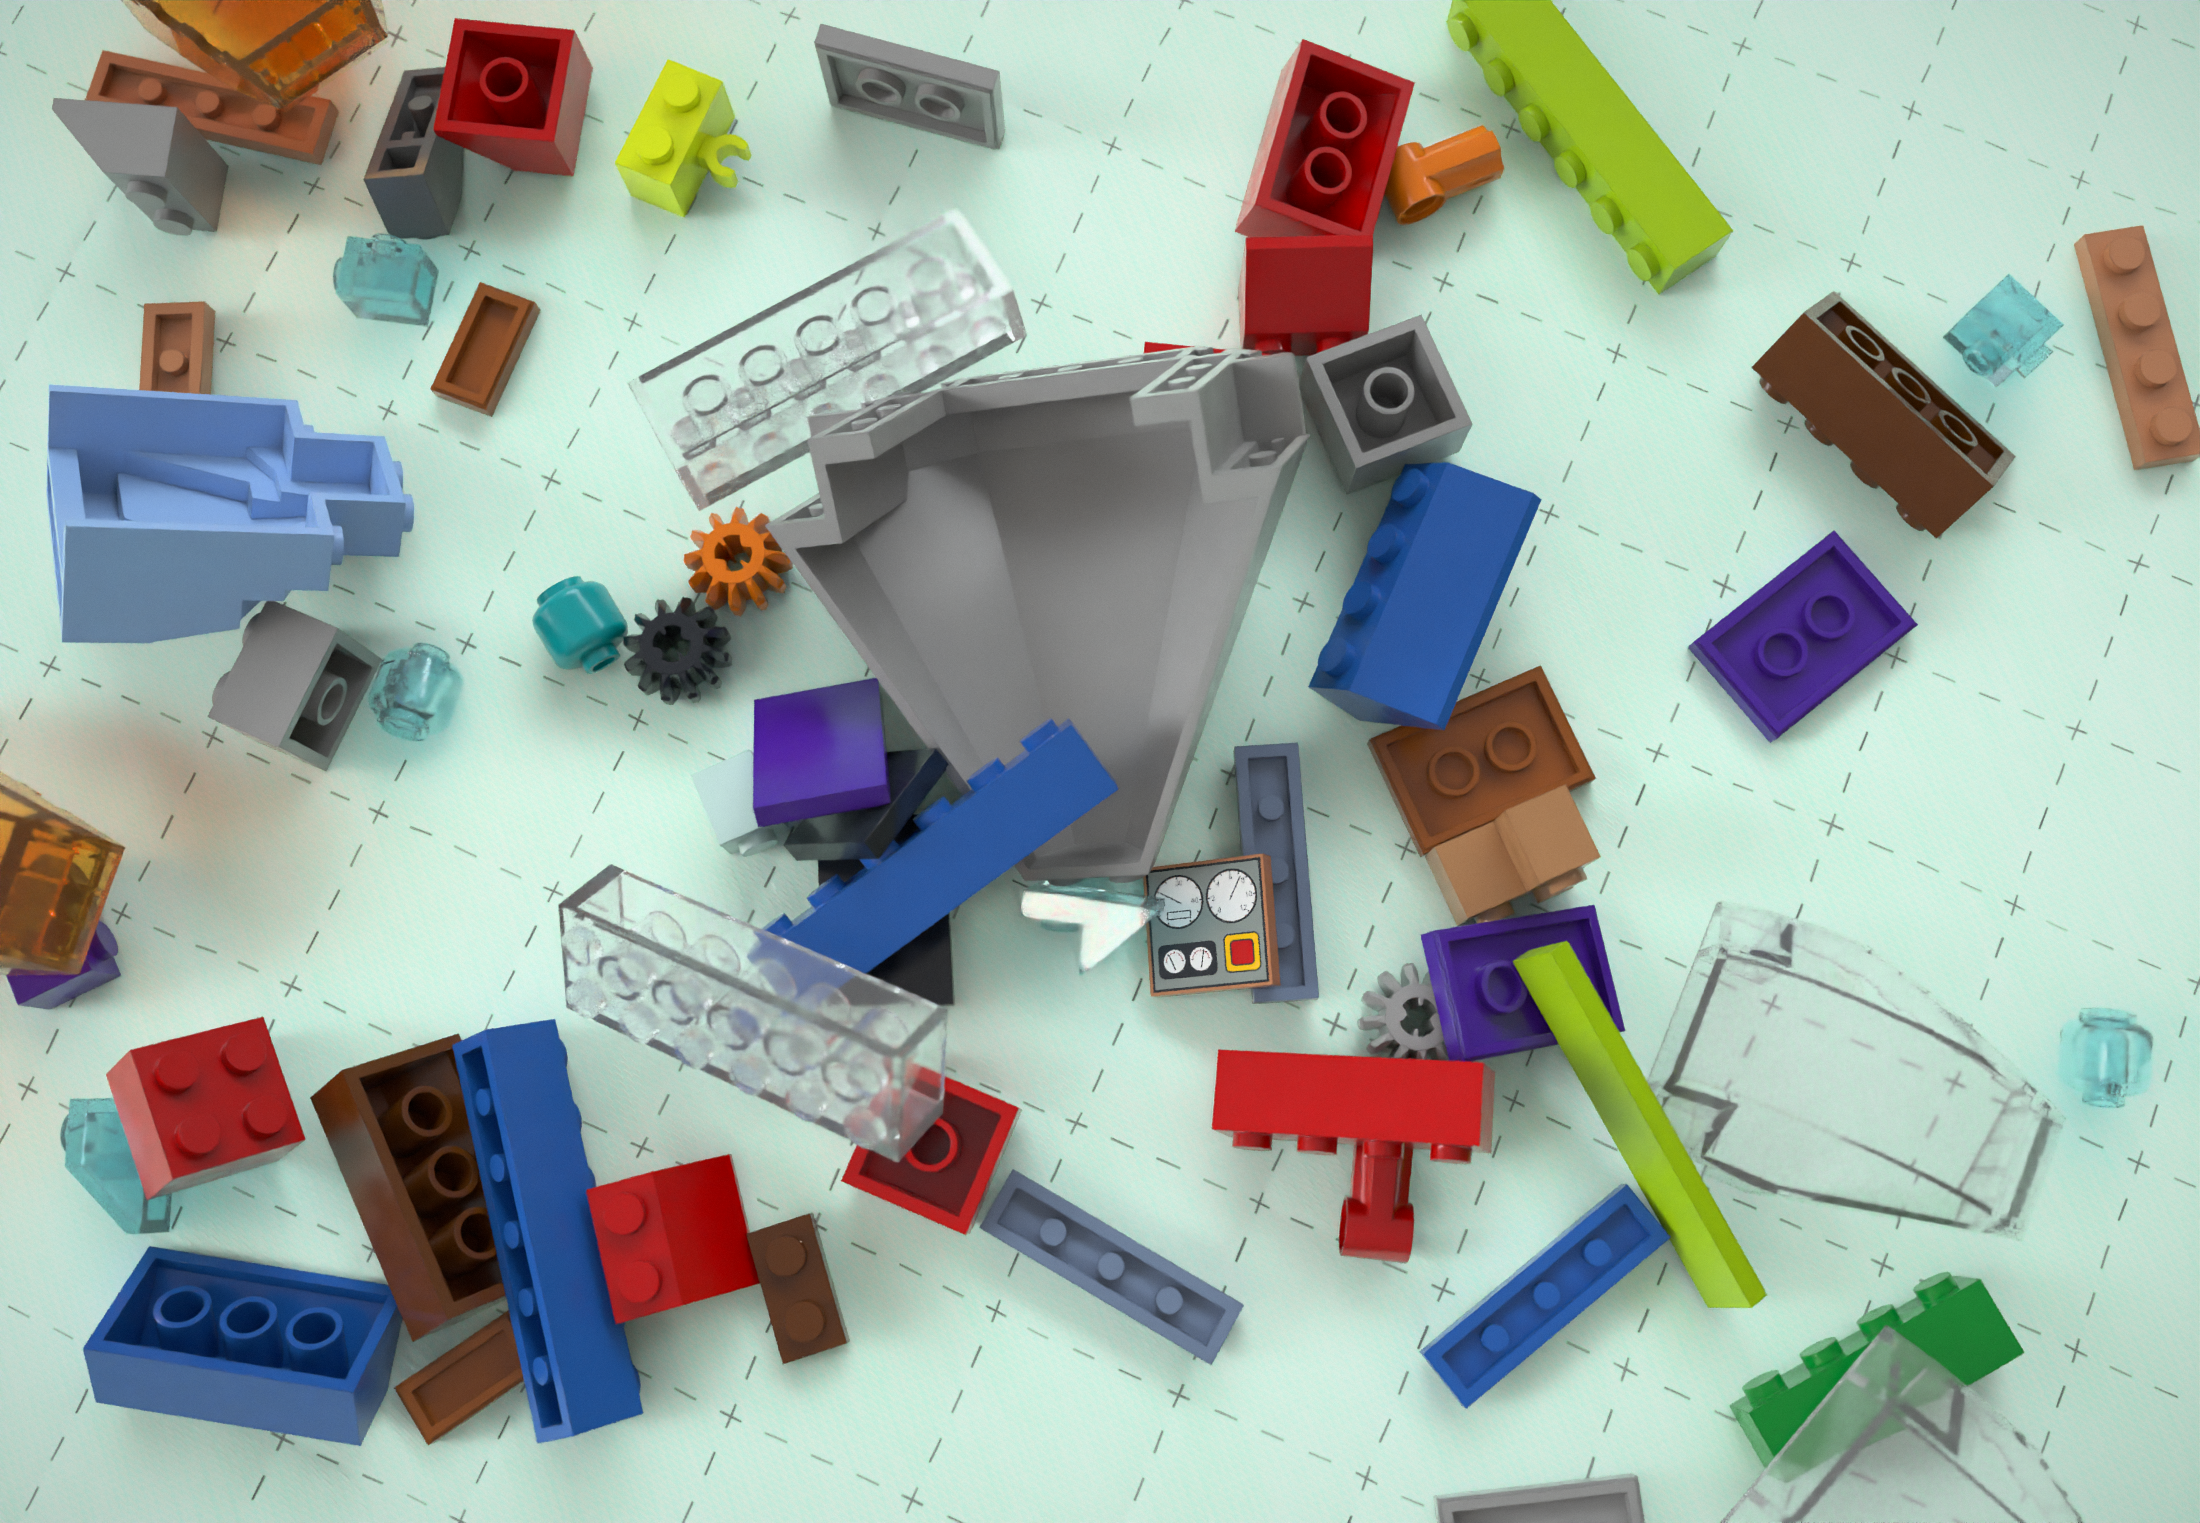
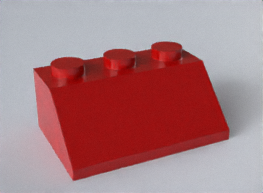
M1302 39L1280 72L1234 232L1247 237L1373 234L1415 82Z

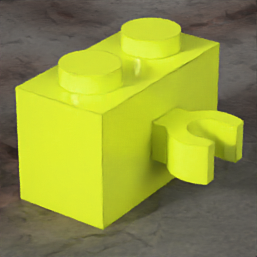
M667 59L615 161V165L632 197L685 218L708 170L714 181L719 185L727 188H736L739 181L735 171L721 164L729 156H737L749 161L752 154L748 143L743 138L734 134H727L735 119V114L722 80Z

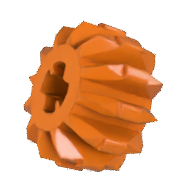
M736 506L731 514L730 523L724 524L717 513H710L709 523L713 531L707 534L703 531L691 530L690 538L699 550L684 554V564L688 569L695 571L688 581L689 585L695 593L707 592L705 602L713 610H718L728 602L732 613L735 616L741 617L746 610L747 600L750 599L753 600L759 610H766L769 605L763 593L767 589L775 593H785L787 586L778 574L793 568V563L782 552V548L765 526L770 523L768 516L760 513L748 522L744 509ZM746 553L750 559L749 563L747 564L741 560L740 563L743 568L731 571L727 565L729 560L737 563L734 556Z

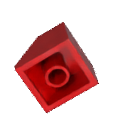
M455 18L433 128L435 134L515 171L574 177L593 66L575 30Z
M1373 234L1246 237L1238 286L1240 349L1259 350L1269 355L1286 352L1294 353L1295 356H1311L1367 335L1370 320Z
M732 1154L660 1169L586 1189L616 1324L760 1284L746 1235L750 1233Z

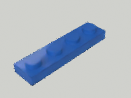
M1620 1184L1420 1350L1419 1353L1460 1405L1467 1409L1671 1237L1628 1184Z

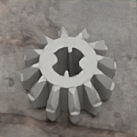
M1406 963L1401 969V985L1394 975L1388 971L1381 973L1377 980L1386 997L1377 992L1366 991L1361 998V1002L1367 1007L1378 1011V1015H1368L1357 1021L1360 1030L1378 1029L1381 1037L1371 1041L1366 1046L1368 1053L1373 1055L1389 1046L1392 1048V1051L1388 1058H1406L1407 1054H1409V1059L1427 1060L1428 1054L1432 1060L1449 1061L1447 1050L1442 1043H1445L1429 971L1425 974L1422 983L1419 984L1418 970L1415 964ZM1404 1003H1410V1010H1414L1419 1006L1425 1010L1428 1017L1421 1022L1422 1029L1425 1032L1422 1037L1418 1036V1029L1407 1033L1402 1028L1400 1022L1407 1016L1406 1010L1402 1006Z

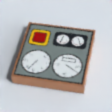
M1255 854L1156 866L1151 869L1148 875L1143 877L1151 997L1161 998L1281 986L1271 856Z

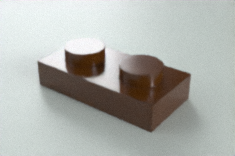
M814 1213L747 1233V1239L782 1364L849 1343V1335Z

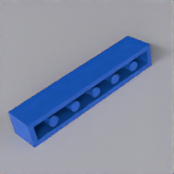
M1052 718L1040 724L1020 740L1025 751L1006 765L997 757L981 767L966 780L972 789L954 803L950 804L944 796L929 805L913 819L918 829L899 843L894 839L879 859H859L865 868L845 882L838 874L825 881L806 897L812 906L791 921L783 913L753 936L758 946L753 949L747 963L795 1025L1119 789L1115 779L1070 718L1059 726L1056 725Z
M549 1019L485 1029L452 1046L537 1444L573 1437L643 1414L639 1396L641 1382L639 1373L632 1364L624 1329L625 1322L615 1323L586 1189L596 1187V1180L587 1163L581 1136V1113L573 1100L566 1069L568 1062L567 1050L559 1037L556 1020Z

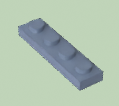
M1298 742L1234 746L1233 757L1241 856L1255 854L1271 856L1281 985L1251 989L1252 1004L1318 1000L1319 989Z
M1012 1169L979 1227L1211 1366L1244 1307L1243 1303L1015 1169Z

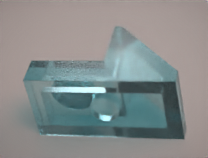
M1040 881L1023 890L1020 916L1041 919V928L1057 932H1076L1079 930V925H1083L1079 975L1082 976L1164 911L1165 898L1076 885L1053 886L1048 881Z

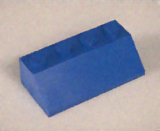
M1448 462L1405 464L1401 475L1393 484L1391 498L1378 528L1369 539L1367 553L1353 585L1343 599V608L1327 644L1319 654L1318 665L1308 687L1359 721L1445 730L1542 499L1530 491Z
M149 1246L82 1349L96 1403L361 1446L388 1390L403 1318L387 1284Z

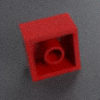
M264 1017L131 1049L106 1073L147 1201L277 1162L306 1140Z
M895 1055L841 1182L961 1234H970L1022 1109Z

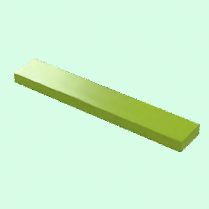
M1567 941L1526 951L1512 961L1661 1226L1671 1237L1669 1239L1707 1307L1753 1308L1767 1296L1762 1283L1572 947Z

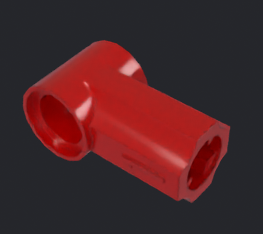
M1354 1145L1350 1193L1344 1197L1340 1217L1339 1254L1346 1257L1407 1264L1411 1255L1414 1235L1413 1204L1408 1202L1413 1149L1404 1148L1403 1160H1388L1362 1156L1363 1146Z

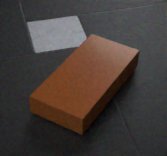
M479 282L430 388L435 396L492 417L541 311L536 302Z
M509 1310L394 1387L427 1445L436 1443L524 1383Z

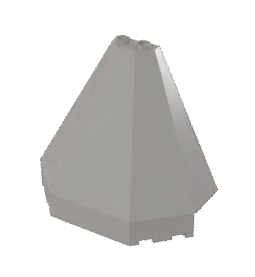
M1188 347L965 377L940 383L941 389L916 394L905 392L861 403L862 409L822 413L807 417L811 438L807 439L819 493L765 526L926 747L937 748L949 765L946 767L945 773L962 796L972 789L966 781L972 774L997 757L1006 765L1025 751L1020 740L1050 718L1054 720L1057 726L1070 718L1118 785L1119 789L1015 864L1014 867L1024 881L1048 880V883L1053 886H1068L1078 883L1084 878L1108 877L1113 883H1129L1148 875L1156 863L1310 435L1306 434L1295 354L1283 352L1262 356V352L1259 350L1229 349L1214 354L1213 347Z

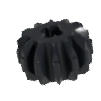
M683 596L673 612L664 599H657L655 602L657 617L650 620L645 614H635L634 621L643 631L642 634H631L623 637V645L629 651L635 653L624 662L625 669L632 676H641L638 688L647 696L660 690L661 700L667 705H674L683 689V692L692 703H699L701 692L698 685L705 681L711 688H720L722 681L713 671V668H725L732 665L733 658L725 650L720 649L731 640V635L726 627L715 626L718 616L710 607H705L696 612L694 602L690 598ZM685 641L690 648L688 653L683 656L678 652L677 655L680 660L672 662L666 655L669 648L673 646L678 650L677 642Z

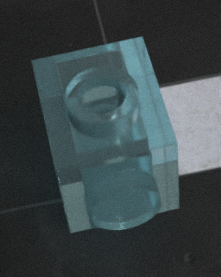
M382 233L373 234L371 239L347 236L344 255L337 259L334 266L333 285L336 291L335 294L357 318L428 327L439 270L421 245L408 244L399 237Z
M2008 274L1971 308L1943 338L1962 355L1965 364L1972 372L1981 377H1986L1997 387L2014 371L2025 379L2054 351L2045 342L2064 324L2015 278Z

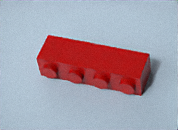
M1218 1049L1212 1130L1233 1137L1232 1147L1244 1150L1272 1151L1273 1140L1297 1141V1152L1306 1154L1337 1155L1338 1144L1362 1145V1156L1369 1158L1403 1160L1404 1148L1430 1150V1161L1449 1164H1471L1472 1153L1491 1154L1495 1072L1484 1062Z

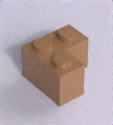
M1566 784L1505 810L1493 822L1435 846L1425 856L1457 926L1472 919H1475L1476 923L1505 919L1515 914L1511 902L1533 893L1538 904L1574 888L1573 886L1587 880L1588 878L1583 868L1601 857Z

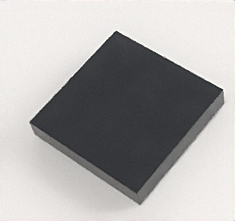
M937 748L887 752L891 803L804 819L783 845L796 861L879 859L947 770L946 767L949 764Z

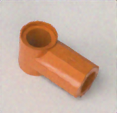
M1481 125L1425 148L1419 142H1410L1398 146L1384 193L1398 224L1409 225L1419 222L1437 212L1447 199L1500 179L1505 168L1501 157V147L1494 132L1487 130L1484 125Z

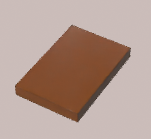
M1541 665L1457 701L1445 730L1399 726L1375 736L1367 742L1369 750L1420 857L1427 855L1435 846L1493 822L1509 808L1566 784L1569 792L1596 779Z

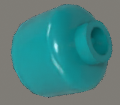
M573 576L552 585L536 599L539 607L532 618L533 627L552 660L559 668L572 670L583 667L587 674H593L605 669L619 659L621 655L617 647L623 642V637L627 636L628 625L603 584L595 581L584 582L580 576Z

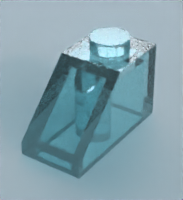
M114 1098L70 1099L69 1114L64 1118L60 1130L61 1146L66 1152L64 1167L126 1234L169 1232L172 1193L147 1201Z

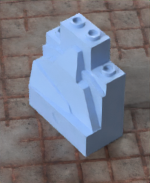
M49 384L46 501L62 643H152L240 629L241 619L261 601H284L291 590L328 591L331 565H341L343 555L399 557L402 532H411L414 524L413 497L411 494H403L402 491L403 468L401 462L392 460L385 436L315 432L313 425L304 424L297 400Z

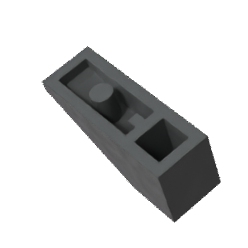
M445 67L404 70L363 178L391 240L408 238L428 240L438 236L450 235L462 198L463 147L438 137L433 131Z

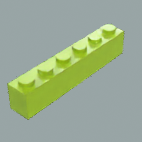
M1452 0L1446 23L1454 43L1462 51H1469L1483 69V75L1489 88L1497 96H1504L1518 114L1519 123L1524 133L1532 141L1541 143L1554 160V166L1560 179L1568 187L1576 188L1590 206V212L1596 225L1601 231L1609 235L1612 234L1627 254L1630 268L1639 279L1648 281L1655 291L1661 294L1718 255L1734 230L1551 0Z

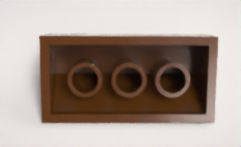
M1832 291L1803 312L1751 367L1761 376L1759 383L1771 398L1781 404L1789 402L1806 418L1804 421L1805 427L1814 438L1826 446L1834 444L1852 460L1850 467L1863 483L1874 489L1881 487L1898 503L1896 510L1908 525L1921 532L1926 529L1936 539L1995 486L2016 457L1835 291Z
M459 1033L343 1069L310 1097L412 1342L466 1320L506 1300L452 1046L462 1041Z

